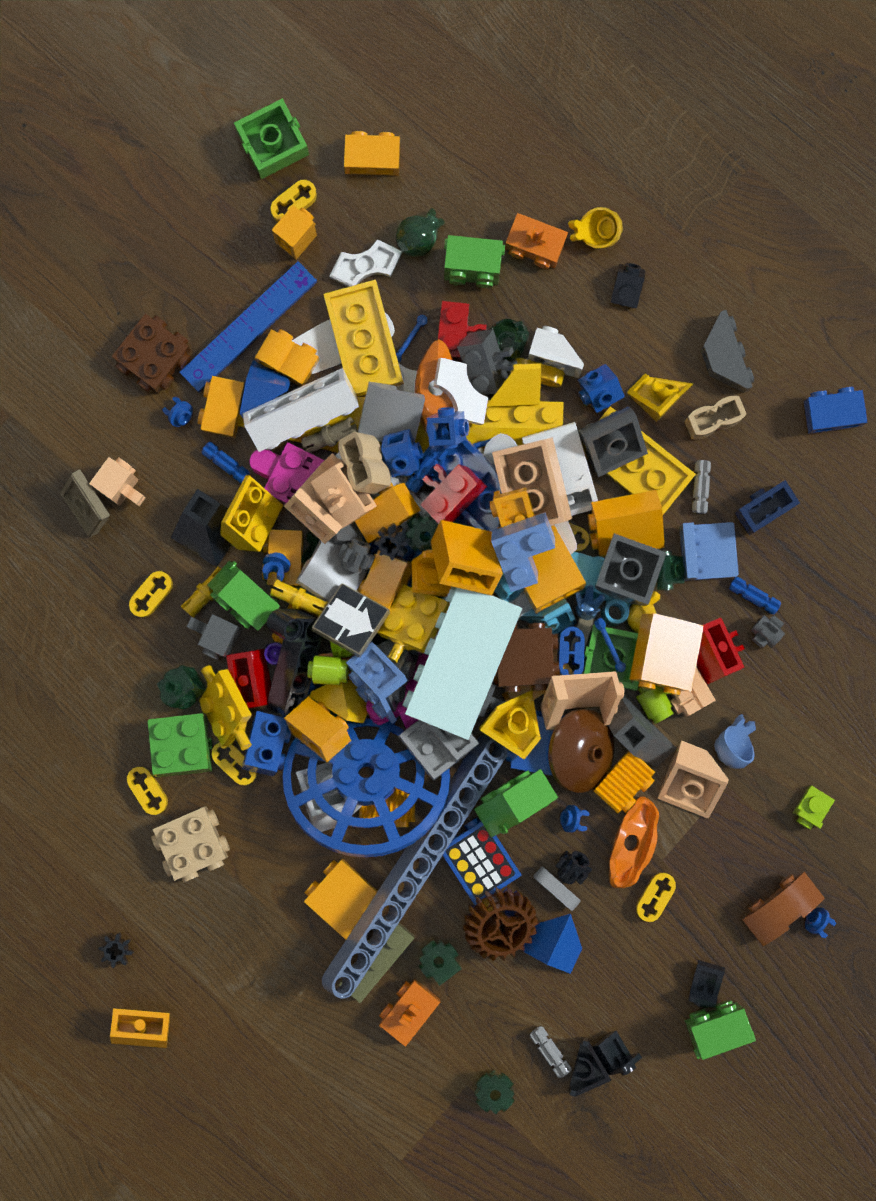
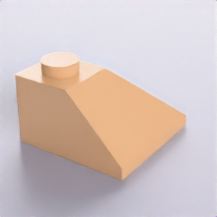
M681 740L672 758L657 799L709 819L729 779L707 750Z

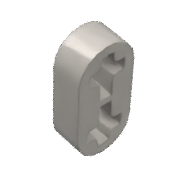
M543 866L534 874L533 877L571 911L581 902L578 897Z

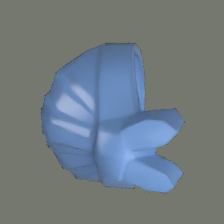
M742 714L719 735L714 744L720 761L733 769L744 768L754 760V748L748 735L756 730L755 722L749 721L744 724L745 719Z

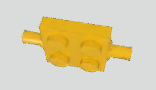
M403 584L390 607V614L377 632L381 637L394 643L387 657L392 662L398 663L404 649L424 653L430 638L434 639L439 631L435 625L440 613H447L450 603L434 595L412 593V587Z
M211 665L202 668L201 673L208 684L199 702L203 713L206 714L212 725L214 735L218 737L222 746L232 744L236 738L241 750L250 748L252 744L245 733L247 721L252 715L229 670L218 671L215 675Z

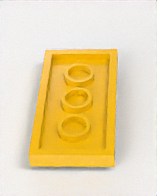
M376 280L325 293L324 298L343 370L357 397L366 395L369 381L394 386L404 384Z
M610 406L599 420L609 416L616 410ZM642 432L648 454L606 473V475L631 495L657 490L664 515L696 474Z

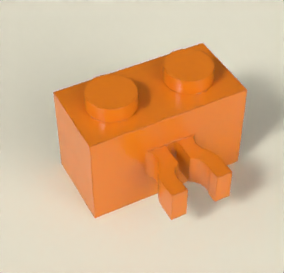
M517 213L505 243V250H508V254L515 258L524 259L526 257L532 259L534 264L541 268H555L568 232Z
M415 978L411 983L406 981L396 993L399 999L394 1005L388 1003L379 1015L382 1018L379 1026L405 1047L440 1004V999Z

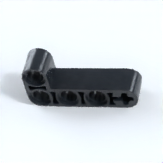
M276 609L267 619L268 630L283 638L268 696V707L284 718L307 698L312 679L308 678L309 661H314V656H318L323 638L312 631V626L318 618L302 609Z

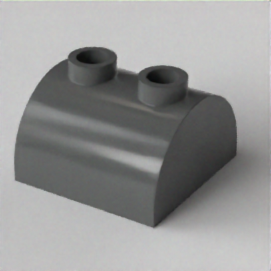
M629 406L620 411L612 412L609 416L595 423L587 424L584 428L578 430L583 449L598 477L648 454L637 416Z
M613 534L595 588L615 599L635 605L647 606L649 605L667 552Z

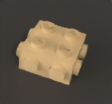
M206 806L153 829L155 834L151 836L153 844L157 851L162 850L165 861L162 862L164 870L168 877L173 876L174 881L182 878L184 883L198 877L197 871L207 867L208 871H212L224 865L222 860L228 857L227 851L230 850L225 836H219L215 826L219 825L213 809L209 811Z

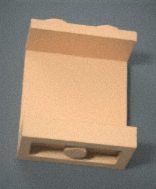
M333 453L320 464L284 505L324 544L335 536L342 526L330 516L329 510L323 501L316 496L314 487L310 482L334 465L342 462Z
M616 671L551 676L540 705L546 730L555 729L565 709L600 707L604 725H610L614 714L617 713L619 702L624 697V686L622 682H619Z

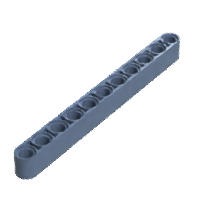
M484 734L477 739L479 744L467 754L450 780L449 794L444 809L436 823L424 836L406 847L322 977V985L329 993L341 999L353 994L507 757L508 749L488 735ZM494 742V750L490 754L489 747L490 744ZM479 765L480 771L479 774L475 777L474 770L475 767ZM462 788H464L465 794L464 797L460 800L459 792ZM449 811V820L444 823V815ZM432 835H434V843L431 846H429L428 840ZM419 858V866L414 870L413 863ZM404 882V889L401 893H398L399 884ZM388 905V914L382 917V911ZM373 929V936L367 941V933ZM358 953L357 961L351 965L352 956ZM342 977L341 986L335 989L336 981Z

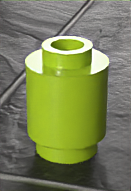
M314 656V661H309L308 678H312L313 684L340 685L341 683H347L349 667L346 664L347 660H342V657Z
M656 686L655 690L641 687L638 689L640 694L636 698L648 719H652L654 724L674 714L671 709L673 705L662 687Z

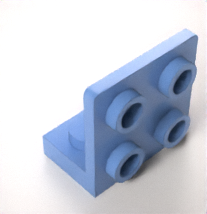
M693 522L683 523L679 526L684 581L729 578L739 575L733 522L694 525Z
M371 642L361 658L353 656L346 662L351 671L348 676L357 687L356 691L365 702L370 700L375 713L381 719L386 717L393 724L397 720L386 698L406 683L407 679L391 660Z

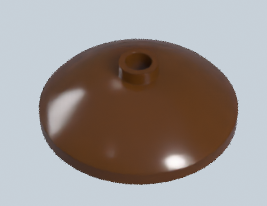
M579 709L565 715L555 727L549 743V766L557 783L568 791L583 793L596 788L604 780L611 768L614 758V738L609 726L604 725L603 718L599 713L592 710Z

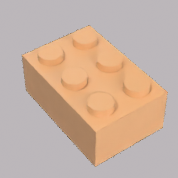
M553 437L492 452L502 494L526 487L534 516L546 512L550 525L572 519Z

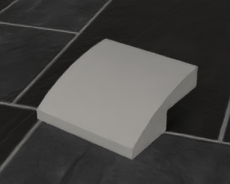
M369 381L358 433L373 435L379 442H383L385 435L410 429L415 441L425 402L424 395L399 391L394 385Z
M332 539L326 544L319 540L311 558L305 562L296 580L297 584L319 599L328 601V603L341 583L357 590L369 569L368 567L366 570L362 569L361 573L345 569L342 566L343 558L338 556L342 545L333 544Z
M418 720L398 737L433 781L479 744L472 734L469 740L421 720Z

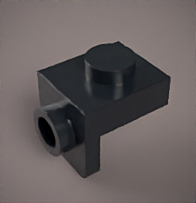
M634 263L619 264L611 303L637 309L645 279V270L641 269V266Z
M698 960L688 1000L701 1008H715L725 967Z
M617 1030L609 1032L592 1046L608 1075L619 1073L622 1076L627 1075L635 1070V1064L642 1059L640 1053H629Z

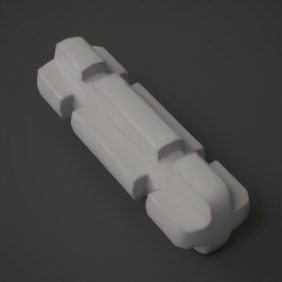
M697 460L695 463L697 475L694 476L693 498H695V501L692 504V511L696 514H705L708 511L706 499L709 497L710 476H708V473L711 469V463L707 460Z
M542 1026L535 1028L529 1034L534 1044L538 1043L539 1046L537 1048L550 1066H554L552 1070L556 1076L562 1078L569 1074L571 1071L570 1065L566 1060L563 1061L561 1059L563 1055L552 1039L546 1037L548 1033Z

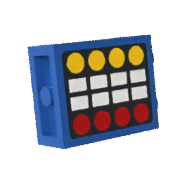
M478 817L464 825L466 831L458 836L455 835L443 854V857L474 905L477 904L476 897L481 899L485 897V891L494 894L496 887L502 889L522 876L497 836L491 838Z

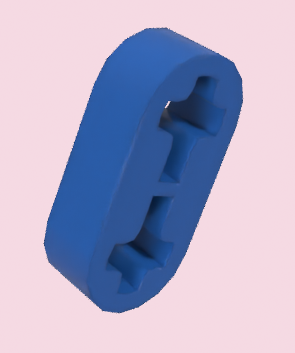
M567 627L559 634L557 661H559L560 675H570L567 669H563V665L569 662V655H572L573 665H577V670H574L572 675L582 674L585 638L583 632L577 627ZM570 632L573 633L575 638H578V642L573 644V651H569V642L564 641V637L569 636Z

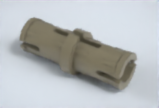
M351 417L332 426H323L321 431L303 437L301 440L303 448L309 446V448L305 449L309 453H313L325 446L332 447L340 439L353 432H358L356 424L350 425L354 422Z

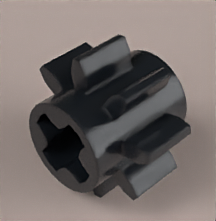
M392 523L388 530L382 527L378 531L381 538H378L374 544L379 546L380 556H390V559L394 560L398 554L404 556L408 552L405 546L412 540L407 538L406 528H397L395 523Z
M566 850L555 865L559 869V878L564 883L571 885L576 881L582 885L588 878V874L592 871L588 867L589 859L579 851H574L570 854Z
M120 932L116 934L114 940L108 935L104 937L107 945L98 947V950L104 951V957L101 959V962L110 961L111 968H115L118 961L123 965L128 964L125 956L134 954V951L128 948L131 939L124 941L121 939ZM118 944V949L122 950V953L117 955V957L114 956L115 953L113 951H110V948Z

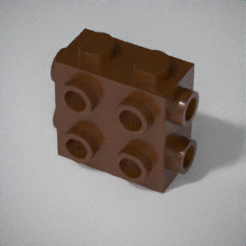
M145 313L112 357L117 362L115 367L126 376L132 373L138 378L136 383L149 393L153 389L159 394L162 389L165 391L174 381L173 375L177 369H183L191 359L189 354L192 351L187 345L188 339L177 331L173 335L165 329L167 324L156 315L151 318Z
M545 623L528 624L529 629H517V624L515 625L497 669L498 687H504V692H521V686H532V691L547 690L551 676H560L559 661L554 662L553 650H558L557 633L552 634V627L545 628Z

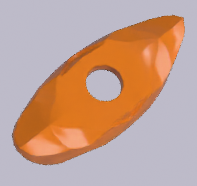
M439 339L434 341L426 350L418 367L415 380V393L422 394L425 397L420 423L426 432L428 417L437 413L439 408L453 407L446 393L433 395L428 389L430 382L435 379L438 359L452 360L447 345Z
M640 796L636 799V802L624 816L617 831L610 856L609 883L614 888H626L636 884L641 872L649 864L655 851L658 838L657 823L659 812L654 803L646 797ZM629 835H634L637 838V845L633 850H627L624 845L625 839Z

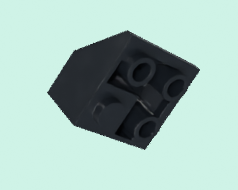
M197 489L183 510L171 539L215 567H218L232 546L230 542L221 536V522L228 508Z

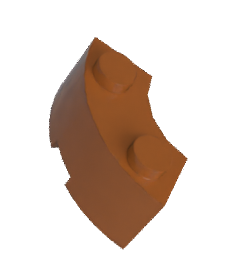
M805 872L796 877L792 874L787 876L779 883L781 887L764 901L760 898L748 907L750 912L743 921L762 946L767 945L789 930L788 926L800 916L806 917L825 899Z

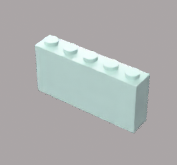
M451 586L446 598L450 606L447 613L441 612L435 627L440 630L436 640L430 638L424 654L429 655L425 666L419 664L413 679L418 681L414 692L408 691L403 706L407 707L406 715L469 740L522 608L491 595Z

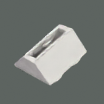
M569 423L522 437L524 444L553 437L571 515L592 510L591 502L598 501L576 423Z

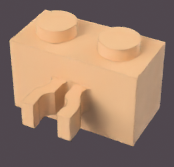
M108 457L89 483L119 506L127 497L140 507L146 498L133 488L139 480L133 475L136 470L119 457L116 461Z
M343 461L310 482L314 487L316 496L323 501L329 510L330 516L342 526L341 529L377 507L369 493L358 492L352 488L347 476V465Z

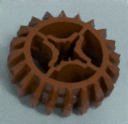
M496 887L494 894L485 891L483 899L476 897V905H468L470 913L464 915L466 923L463 924L465 939L470 944L471 949L475 953H479L483 959L488 956L494 962L499 956L500 959L505 961L508 954L515 958V952L517 950L524 951V944L532 943L530 936L537 934L535 928L538 924L535 916L536 910L531 905L529 899L517 890L512 892L507 887L502 893Z

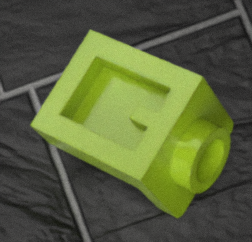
M810 785L793 814L799 817L797 822L807 829L811 830L813 826L821 829L823 825L821 822L835 800Z

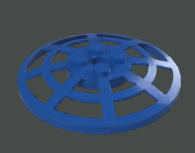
M329 710L331 715L334 714L335 717L338 716L337 714ZM366 718L364 723L343 719L349 727L347 732L351 741L327 762L333 764V777L319 784L316 781V766L318 760H324L305 744H301V741L295 737L284 762V795L288 809L295 822L307 836L319 845L347 856L365 858L384 856L398 852L415 843L430 830L442 813L449 794L450 769L441 776L438 796L424 789L425 770L407 749L394 754L385 745L390 732L398 737L404 732V730L395 725L396 722L392 724L388 721L382 725H377L370 718ZM371 726L379 727L380 729L374 740H359L353 728ZM295 754L310 757L307 770L309 789L294 796L291 784V769ZM415 760L416 780L414 784L400 778L399 764ZM363 767H370L374 770L373 775L369 778L361 777L358 772ZM337 789L339 794L346 799L342 811L339 812L334 809L322 795ZM395 789L409 794L408 798L399 807L391 812L389 811L385 800L393 794ZM314 799L325 814L337 821L332 836L329 837L315 828L302 814L299 807ZM417 799L433 806L429 814L418 826L401 837L399 836L394 821L407 813ZM357 805H375L379 817L355 818L352 815ZM348 826L357 828L383 826L389 840L385 843L373 845H356L342 842Z

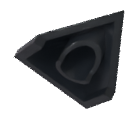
M581 1037L568 1089L569 1095L574 1097L612 1081L590 1042L585 1037Z

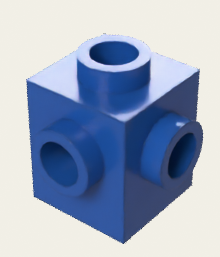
M606 364L588 372L577 380L581 388L578 394L585 406L591 405L596 413L625 397L617 376Z
M454 407L439 408L437 413L428 417L426 430L429 436V446H441L442 449H451L458 447L460 442L467 439L469 423L465 419L464 411H455Z
M410 429L383 437L381 447L382 461L389 468L392 477L399 475L409 476L419 470L423 451L420 443H415Z

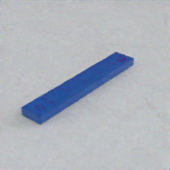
M297 261L180 371V374L200 393L205 388L206 382H211L212 376L217 377L309 291L317 283V280Z

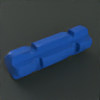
M208 442L201 451L209 460L213 459L212 462L229 475H234L233 478L239 483H242L246 475H250L246 468L240 467L237 461L222 450L219 451V448L212 442Z
M434 446L430 451L431 454L427 455L419 465V470L415 471V475H412L406 482L407 488L417 493L423 486L422 479L434 472L435 469L433 467L436 464H440L439 461L444 459L448 453L447 449H442L441 446Z
M735 577L731 582L729 589L732 592L742 594L741 597L760 608L764 607V610L768 613L775 614L780 608L781 602L774 597L769 598L767 593L751 584H745L746 581Z

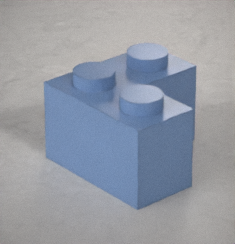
M546 512L492 531L491 543L511 592L537 584L538 570L532 556L555 548V536Z

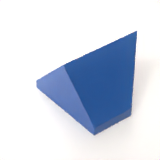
M253 360L246 377L239 413L243 418V413L267 403L288 391L291 382L289 378Z
M571 914L538 923L535 926L537 934L530 936L532 943L524 944L525 953L549 966L571 974L582 950Z

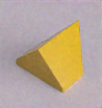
M541 363L514 364L511 374L489 401L487 407L540 404Z
M645 373L627 391V394L657 422L693 383L649 377Z
M351 680L340 685L322 686L311 691L309 695L315 701L325 704L326 708L346 721L364 723L366 719L367 702L359 696L356 691L357 687Z
M532 690L496 706L479 728L480 731L522 759L528 756L541 739Z

